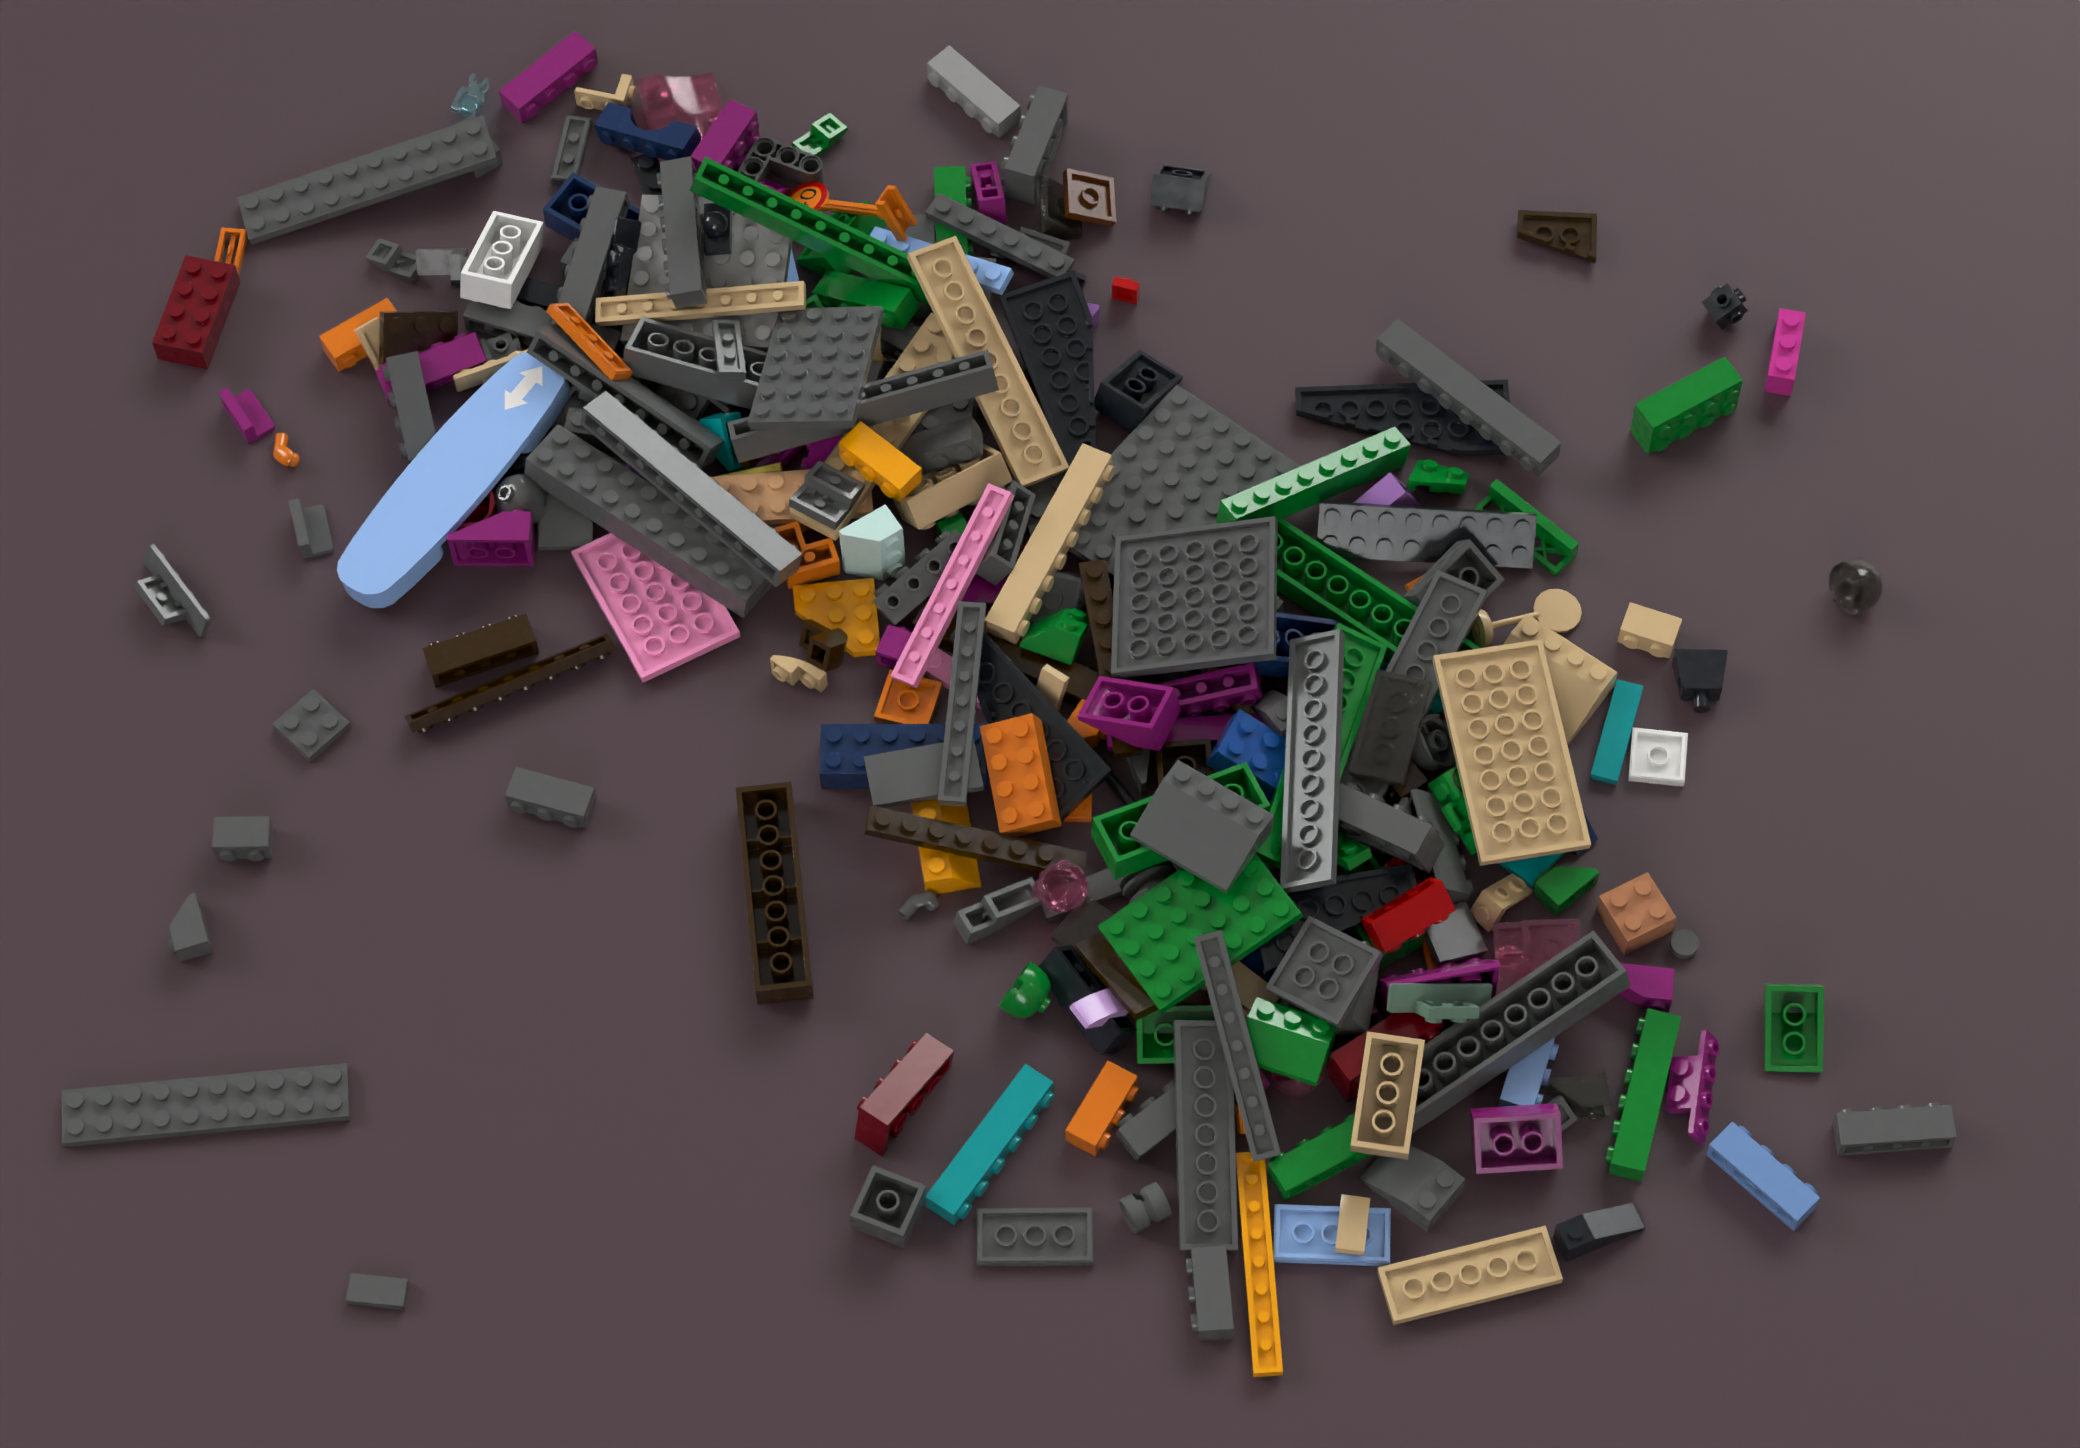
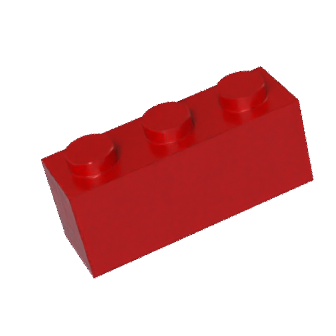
M1430 877L1360 920L1374 948L1385 953H1391L1401 948V943L1409 938L1413 939L1423 935L1426 931L1425 929L1432 924H1440L1449 918L1448 915L1456 909L1442 880Z

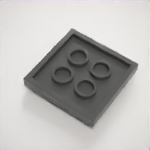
M1308 916L1265 988L1269 993L1341 1028L1381 961L1383 954L1381 951Z

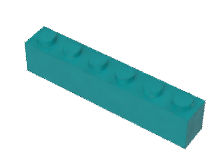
M1025 1064L925 1196L926 1207L954 1226L960 1218L962 1220L965 1219L971 1211L972 1201L976 1196L981 1197L985 1193L989 1185L987 1181L993 1173L997 1175L1002 1170L1006 1162L1004 1160L1010 1151L1013 1153L1017 1150L1022 1141L1021 1136L1026 1129L1030 1131L1035 1126L1041 1109L1043 1107L1048 1108L1055 1097L1054 1082Z

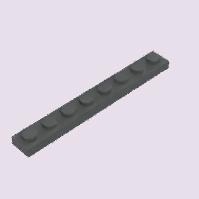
M958 601L938 805L966 807L986 603Z
M1222 930L1193 937L1252 1160L1254 1162L1281 1155Z

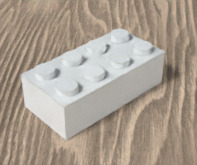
M493 211L461 271L460 298L511 309L543 247V222Z

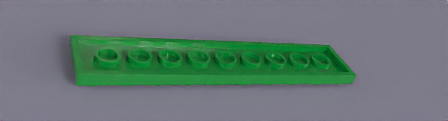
M1337 623L1334 630L1340 629L1345 634L1340 758L1341 779L1387 645L1343 624ZM1285 765L1270 804V813L1274 815L1272 833L1256 853L1260 860L1281 869Z

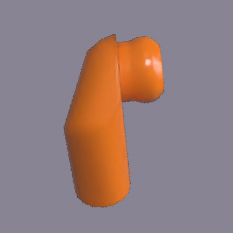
M277 433L273 449L275 460L286 467L288 465L291 467L297 466L300 457L287 447L288 435Z

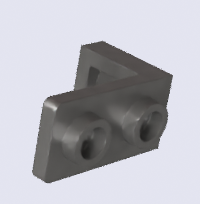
M421 248L415 251L418 275H451V280H460L461 271L469 258L467 248Z

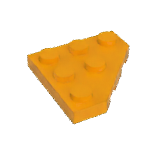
M874 578L793 586L795 614L802 620L812 619L831 630L835 628L842 629L848 636L845 650L853 657L876 655L880 637L877 608L872 603L876 599V596L873 594L875 592Z

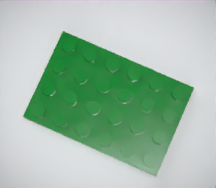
M1255 854L1227 893L1181 868L1099 924L1098 928L1160 1013L1163 1014L1206 984L1193 937L1222 930L1230 963L1233 966L1303 916L1257 854Z

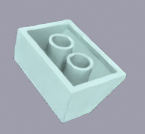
M886 504L839 530L843 570L846 574L884 581L889 577H894L906 565L903 528Z

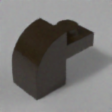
M809 619L803 622L799 646L807 650L806 662L828 672L842 665L848 636L840 628L831 630Z

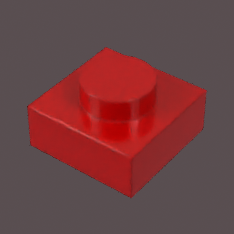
M1115 276L1112 282V299L1137 305L1140 298V282L1127 277Z

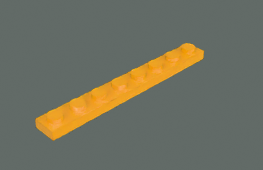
M1251 1152L1235 1153L1253 1377L1282 1376L1283 1365L1265 1159L1253 1162Z

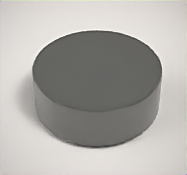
M1682 929L1673 934L1670 941V950L1676 957L1689 959L1698 951L1699 939L1694 932Z

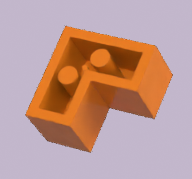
M798 521L774 528L781 537L790 544L795 545L799 552L802 553L799 570L785 580L788 589L793 588L794 585H804L840 575V560L831 538L805 544Z

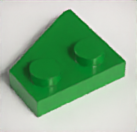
M1419 459L1408 479L1406 489L1415 491L1416 485L1430 486V492L1463 494L1470 474L1457 467L1448 468L1438 465L1432 460Z

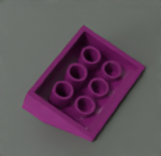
M1473 958L1463 964L1453 965L1446 963L1438 966L1436 969L1425 970L1419 968L1410 971L1409 974H1387L1381 979H1377L1376 987L1383 1020L1394 1014L1387 1011L1388 990L1391 983L1488 982L1492 984V999L1496 995L1500 963L1492 959L1481 960Z

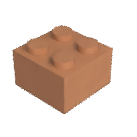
M1648 872L1600 895L1596 911L1624 955L1673 932L1677 918Z

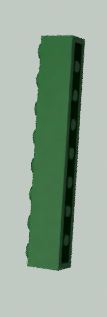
M1396 427L1385 430L1221 500L1216 523L1273 516L1276 517V520H1280L1315 505L1319 501L1329 499L1405 466L1411 444Z

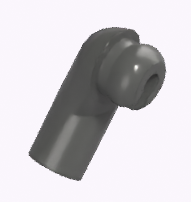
M931 891L914 894L897 912L904 920L908 921L920 907L926 906L929 911L935 910L939 906L940 900Z

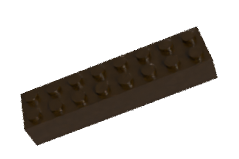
M791 782L737 787L736 798L757 1004L814 999Z

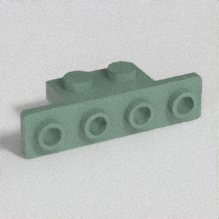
M1488 982L1391 983L1388 990L1387 1011L1390 1013H1416L1425 1017V1021L1429 1023H1442V1019L1466 1023L1468 1019H1479L1480 1006L1491 1000L1492 984Z

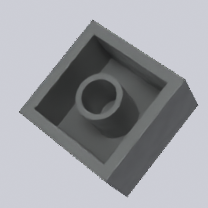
M873 1165L851 1211V1228L905 1248L925 1205L926 1185Z

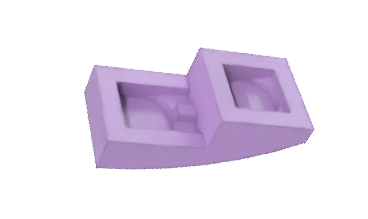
M1109 988L1088 995L1069 1007L1085 1029L1103 1026L1109 1018L1126 1016L1128 1013Z

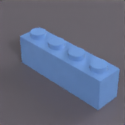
M1732 1121L1709 1144L1706 1155L1793 1231L1817 1208L1820 1197L1816 1189L1812 1185L1804 1184L1799 1180L1790 1166L1787 1164L1782 1165L1776 1160L1772 1151L1765 1145L1760 1146L1753 1140L1750 1132L1743 1126L1738 1127Z

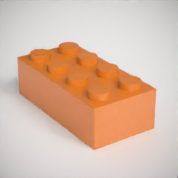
M1030 713L980 726L999 832L1019 837L1062 826L1041 719Z

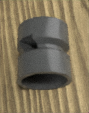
M1156 1182L1141 1188L1139 1195L1131 1193L1118 1200L1121 1212L1134 1233L1149 1227L1152 1220L1159 1222L1172 1215L1168 1200Z

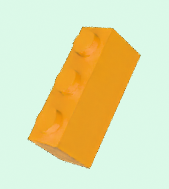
M862 421L839 442L841 460L846 465L854 466L858 469L863 478L868 482L873 481L889 498L893 497L901 502L922 482V468Z

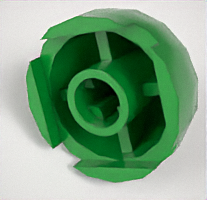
M1030 961L1015 979L1012 987L1008 989L998 1007L1007 1014L1021 1019L1029 1018L1037 1011L1042 1014L1051 1002V999L1047 997L1051 989L1047 974L1038 965Z

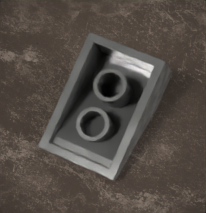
M1410 1145L1408 1160L1379 1156L1359 1179L1360 1182L1427 1233L1462 1194L1465 1185V1178L1443 1161Z

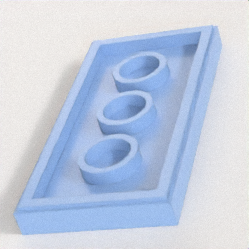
M1275 1204L1274 1262L1358 1266L1390 1265L1391 1208H1369L1364 1256L1335 1252L1340 1206Z

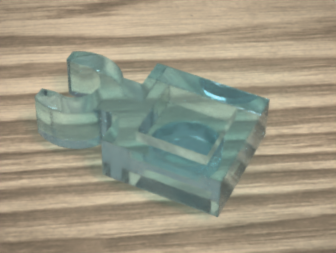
M475 73L471 74L469 77V87L461 86L451 104L452 111L468 117L473 114L477 116L486 100L484 92L489 88L488 78L485 77L482 83L477 84V75Z

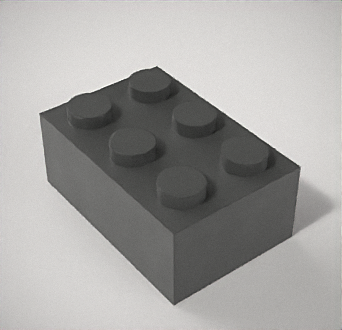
M1470 539L1457 541L1414 584L1403 598L1419 607L1437 570L1487 590L1488 596L1505 579Z

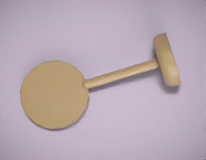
M1548 589L1536 598L1533 612L1528 613V615L1556 633H1566L1574 629L1580 622L1582 611L1577 599L1569 592L1561 589ZM1480 609L1471 627L1476 644L1479 647L1489 646L1493 641L1494 628L1519 623L1526 614L1491 622L1485 610Z

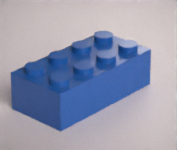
M1239 709L1227 722L1205 764L1219 772L1247 762L1269 804H1271L1285 765L1286 738Z

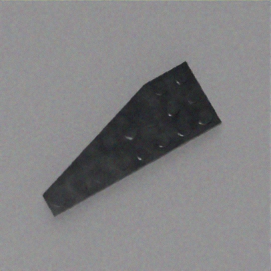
M1074 270L999 295V301L1044 416L1069 467L1082 443L1096 448L1092 315Z
M1508 379L1480 380L1510 403ZM1416 383L1295 387L1296 416L1373 435L1396 427L1410 444L1458 456L1504 454L1498 445L1491 440L1484 439L1477 429L1470 424L1463 423L1456 413L1442 407L1435 397L1421 391Z
M955 631L952 634H950L953 644L955 639ZM984 631L977 694L980 707L988 724L1030 713L1041 719L1062 822L1114 771Z

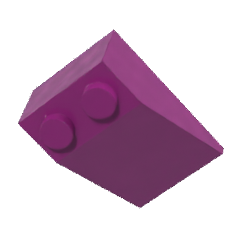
M519 509L512 512H501L447 536L454 566H535L537 536L531 512Z
M1099 676L1077 717L1079 721L1134 747L1160 751L1181 712V707L1174 687Z

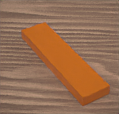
M569 303L549 305L546 312L611 381L630 378L633 373L632 370Z

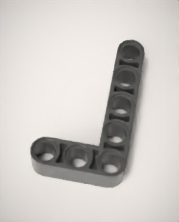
M761 137L753 143L737 171L757 182L769 179L771 174L799 185L808 182L823 183L824 181L823 164L818 156L769 137Z

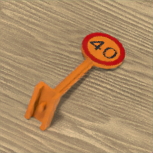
M819 182L802 184L787 195L819 212L825 210L878 217L881 220H885L897 241L905 242L907 239L905 235L909 226H916L918 223L898 188L892 185L886 187L875 205L829 200V191L824 184Z

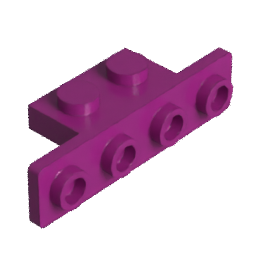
M1701 1030L1698 1055L1672 1057L1665 1110L1669 1114L1690 1113L1688 1135L1698 1145H1705L1706 1135H1708L1710 1130L1708 1118L1710 1108L1713 1105L1712 1087L1713 1082L1716 1080V1056L1720 1052L1718 1040L1708 1030Z

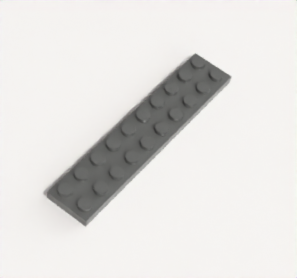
M482 115L237 197L249 241L253 245L498 163V159L486 120Z
M1437 570L1363 714L1340 783L1345 785L1347 782H1350L1359 787L1363 794L1369 796L1370 793H1374L1383 799L1385 798L1411 747L1416 731L1421 725L1420 723L1426 717L1439 692L1432 661L1433 656L1459 652L1488 596L1487 590Z
M1340 629L1290 640L1280 886L1286 893L1336 884L1345 634Z
M347 1063L62 1090V1144L64 1147L350 1120L349 1067Z

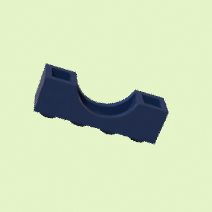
M608 102L594 124L600 142L606 145L622 147L631 152H640L652 158L657 157L665 160L690 157L702 140L697 126L679 121H674L658 130L640 129L637 127L631 108Z

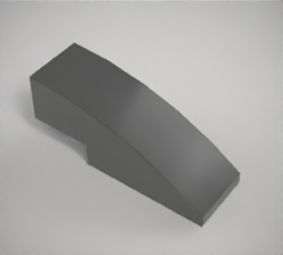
M1030 877L983 896L982 902L957 911L953 923L966 945L1018 920L1044 903L1045 898L1033 878Z

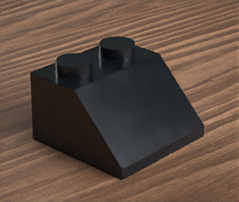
M1159 164L1153 174L1150 205H1156V209L1170 211L1171 208L1181 209L1182 213L1190 215L1201 212L1205 204L1211 171Z

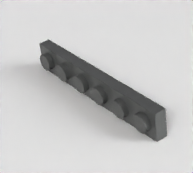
M940 193L937 194L925 212L927 219L1048 278L1070 272L1075 265V259Z

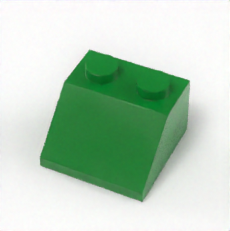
M1064 608L1033 622L1019 647L1072 665L1083 646L1089 628L1088 617L1082 610Z

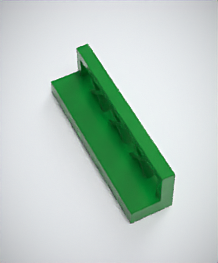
M1498 479L1490 485L1488 496L1474 508V510H1484L1492 502L1504 512L1536 513L1535 537L1541 540L1542 547H1534L1533 560L1555 577L1577 556L1579 543ZM1546 553H1557L1564 559L1555 567L1547 560Z

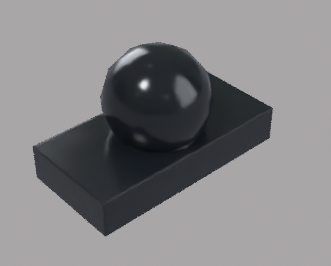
M716 203L704 204L702 227L704 230L705 256L732 254V211Z

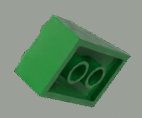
M1764 983L1765 1071L1823 1072L1824 986L1821 984Z

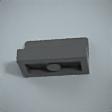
M299 498L289 500L302 558L305 559L333 552L334 547L324 505L320 504L302 509Z

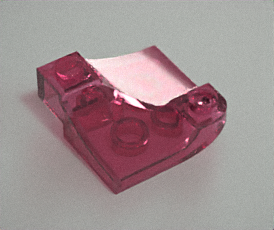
M712 72L685 77L661 76V73L636 79L637 91L649 130H658L674 121H679L697 126L701 139H703L714 123L712 120L716 119L724 108Z
M1579 919L1522 920V922L1493 923V958L1500 963L1496 996L1580 940Z

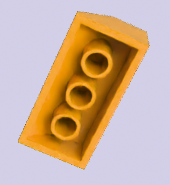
M938 799L911 803L913 815L971 827L967 803L966 807L938 805ZM918 846L925 892L931 891L935 894L981 887L977 859Z

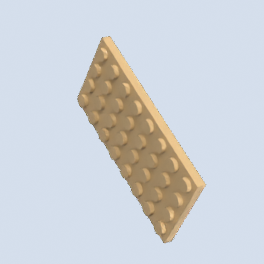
M1542 639L1434 655L1432 659L1480 866L1589 849L1591 847L1589 832Z

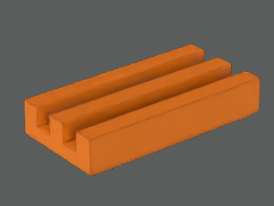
M221 227L214 261L222 262L227 235L230 234L231 238L225 263L232 264L237 237L240 235L234 261L240 276L248 239L246 229Z

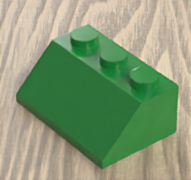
M869 201L856 202L862 204H871ZM833 212L830 216L869 236L875 226L884 229L887 225L885 220L874 216ZM808 247L796 259L800 265L822 277L827 270L849 275L853 272L852 268Z
M1256 997L1247 1016L1246 1023L1258 1067L1317 1086L1334 1047L1337 1027L1316 1016Z
M1176 1004L1163 1014L1157 1010L1137 1020V1064L1174 1063L1173 1022L1175 1020L1216 1021L1212 1005Z

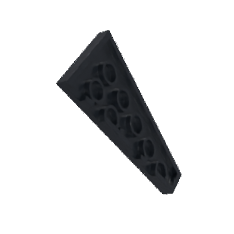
M1412 863L1340 875L1336 877V884L1287 893L1303 917L1258 948L1263 974L1265 975L1279 966L1308 916L1341 932H1345L1362 923L1360 919L1415 887L1417 883Z

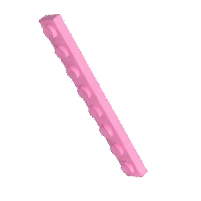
M988 483L890 675L893 679L917 689L958 609V601H962L1014 498L1012 492Z

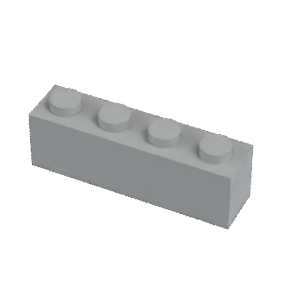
M950 45L927 63V78L934 87L942 89L950 101L957 102L963 107V110L969 117L977 119L988 133L992 132L996 137L1000 138L1020 122L1021 106Z

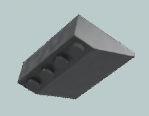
M1178 760L1160 783L1131 832L1130 838L1227 893L1271 835L1274 815Z

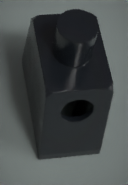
M1675 649L1672 666L1679 697L1683 701H1693V710L1695 712L1706 713L1710 711V701H1718L1720 699L1728 650Z

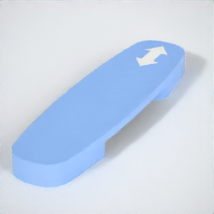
M527 352L513 357L482 385L417 454L350 541L337 566L339 578L347 594L364 606L384 608L394 604L441 560L444 552L442 544L447 540V536L454 533L512 466L521 453L533 451L541 442L570 397L568 381Z

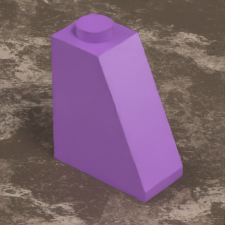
M1388 473L1354 502L1421 506L1413 494L1406 489V486L1392 473Z

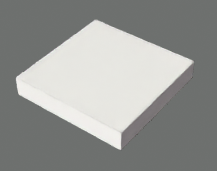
M1633 727L1628 781L1684 787L1688 733Z

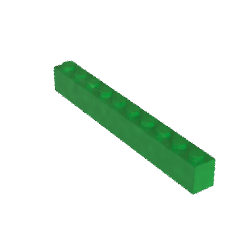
M704 157L689 191L872 279L910 288L916 300L930 305L907 259V253Z

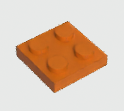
M890 669L874 714V721L883 724H931L943 688L942 682L922 678L916 689L893 679L890 676L893 670Z

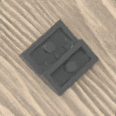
M819 460L805 475L804 484L789 499V507L835 530L857 502L865 488V483Z

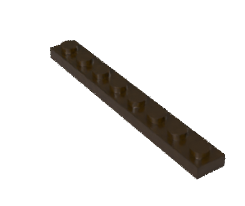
M1106 559L1081 562L1078 564L1098 675L1113 678L1111 675L1113 595ZM1110 735L1114 759L1142 755V748L1134 747Z
M606 633L404 716L412 733L416 731L418 733L426 732L433 727V724L441 721L450 722L456 719L458 714L467 710L469 712L477 711L484 706V703L489 701L504 700L509 696V693L516 690H528L535 685L534 683L540 680L548 681L555 679L560 675V672L567 669H579L585 665V662L594 658L595 660L604 659L610 655L611 651L616 650L614 642Z
M871 805L867 811L864 835L1071 880H1078L1084 877L1087 852Z

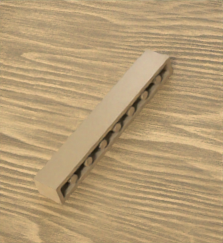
M1082 443L1016 562L1014 569L1011 571L985 618L987 633L1017 644L1021 636L1024 637L1030 626V618L1033 614L1036 615L1042 605L1041 598L1045 591L1049 592L1051 590L1057 569L1061 570L1063 568L1068 549L1075 546L1079 537V529L1089 521L1090 509L1094 503L1097 504L1100 501L1105 482H1109L1114 475L1115 467L1113 466L1112 455Z

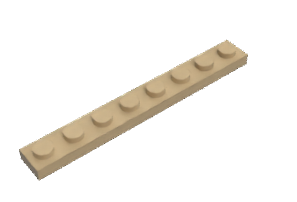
M804 281L710 288L706 289L707 304L679 309L675 308L672 299L668 300L666 292L596 298L595 323L600 327L636 324L641 317L660 322L805 310L806 284Z

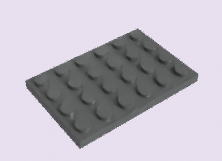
M882 306L806 308L805 310L779 312L748 419L750 430L854 428L884 316Z

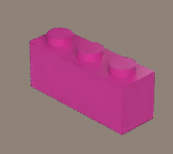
M1779 309L1764 392L1791 396L1796 376L1806 316L1805 312Z

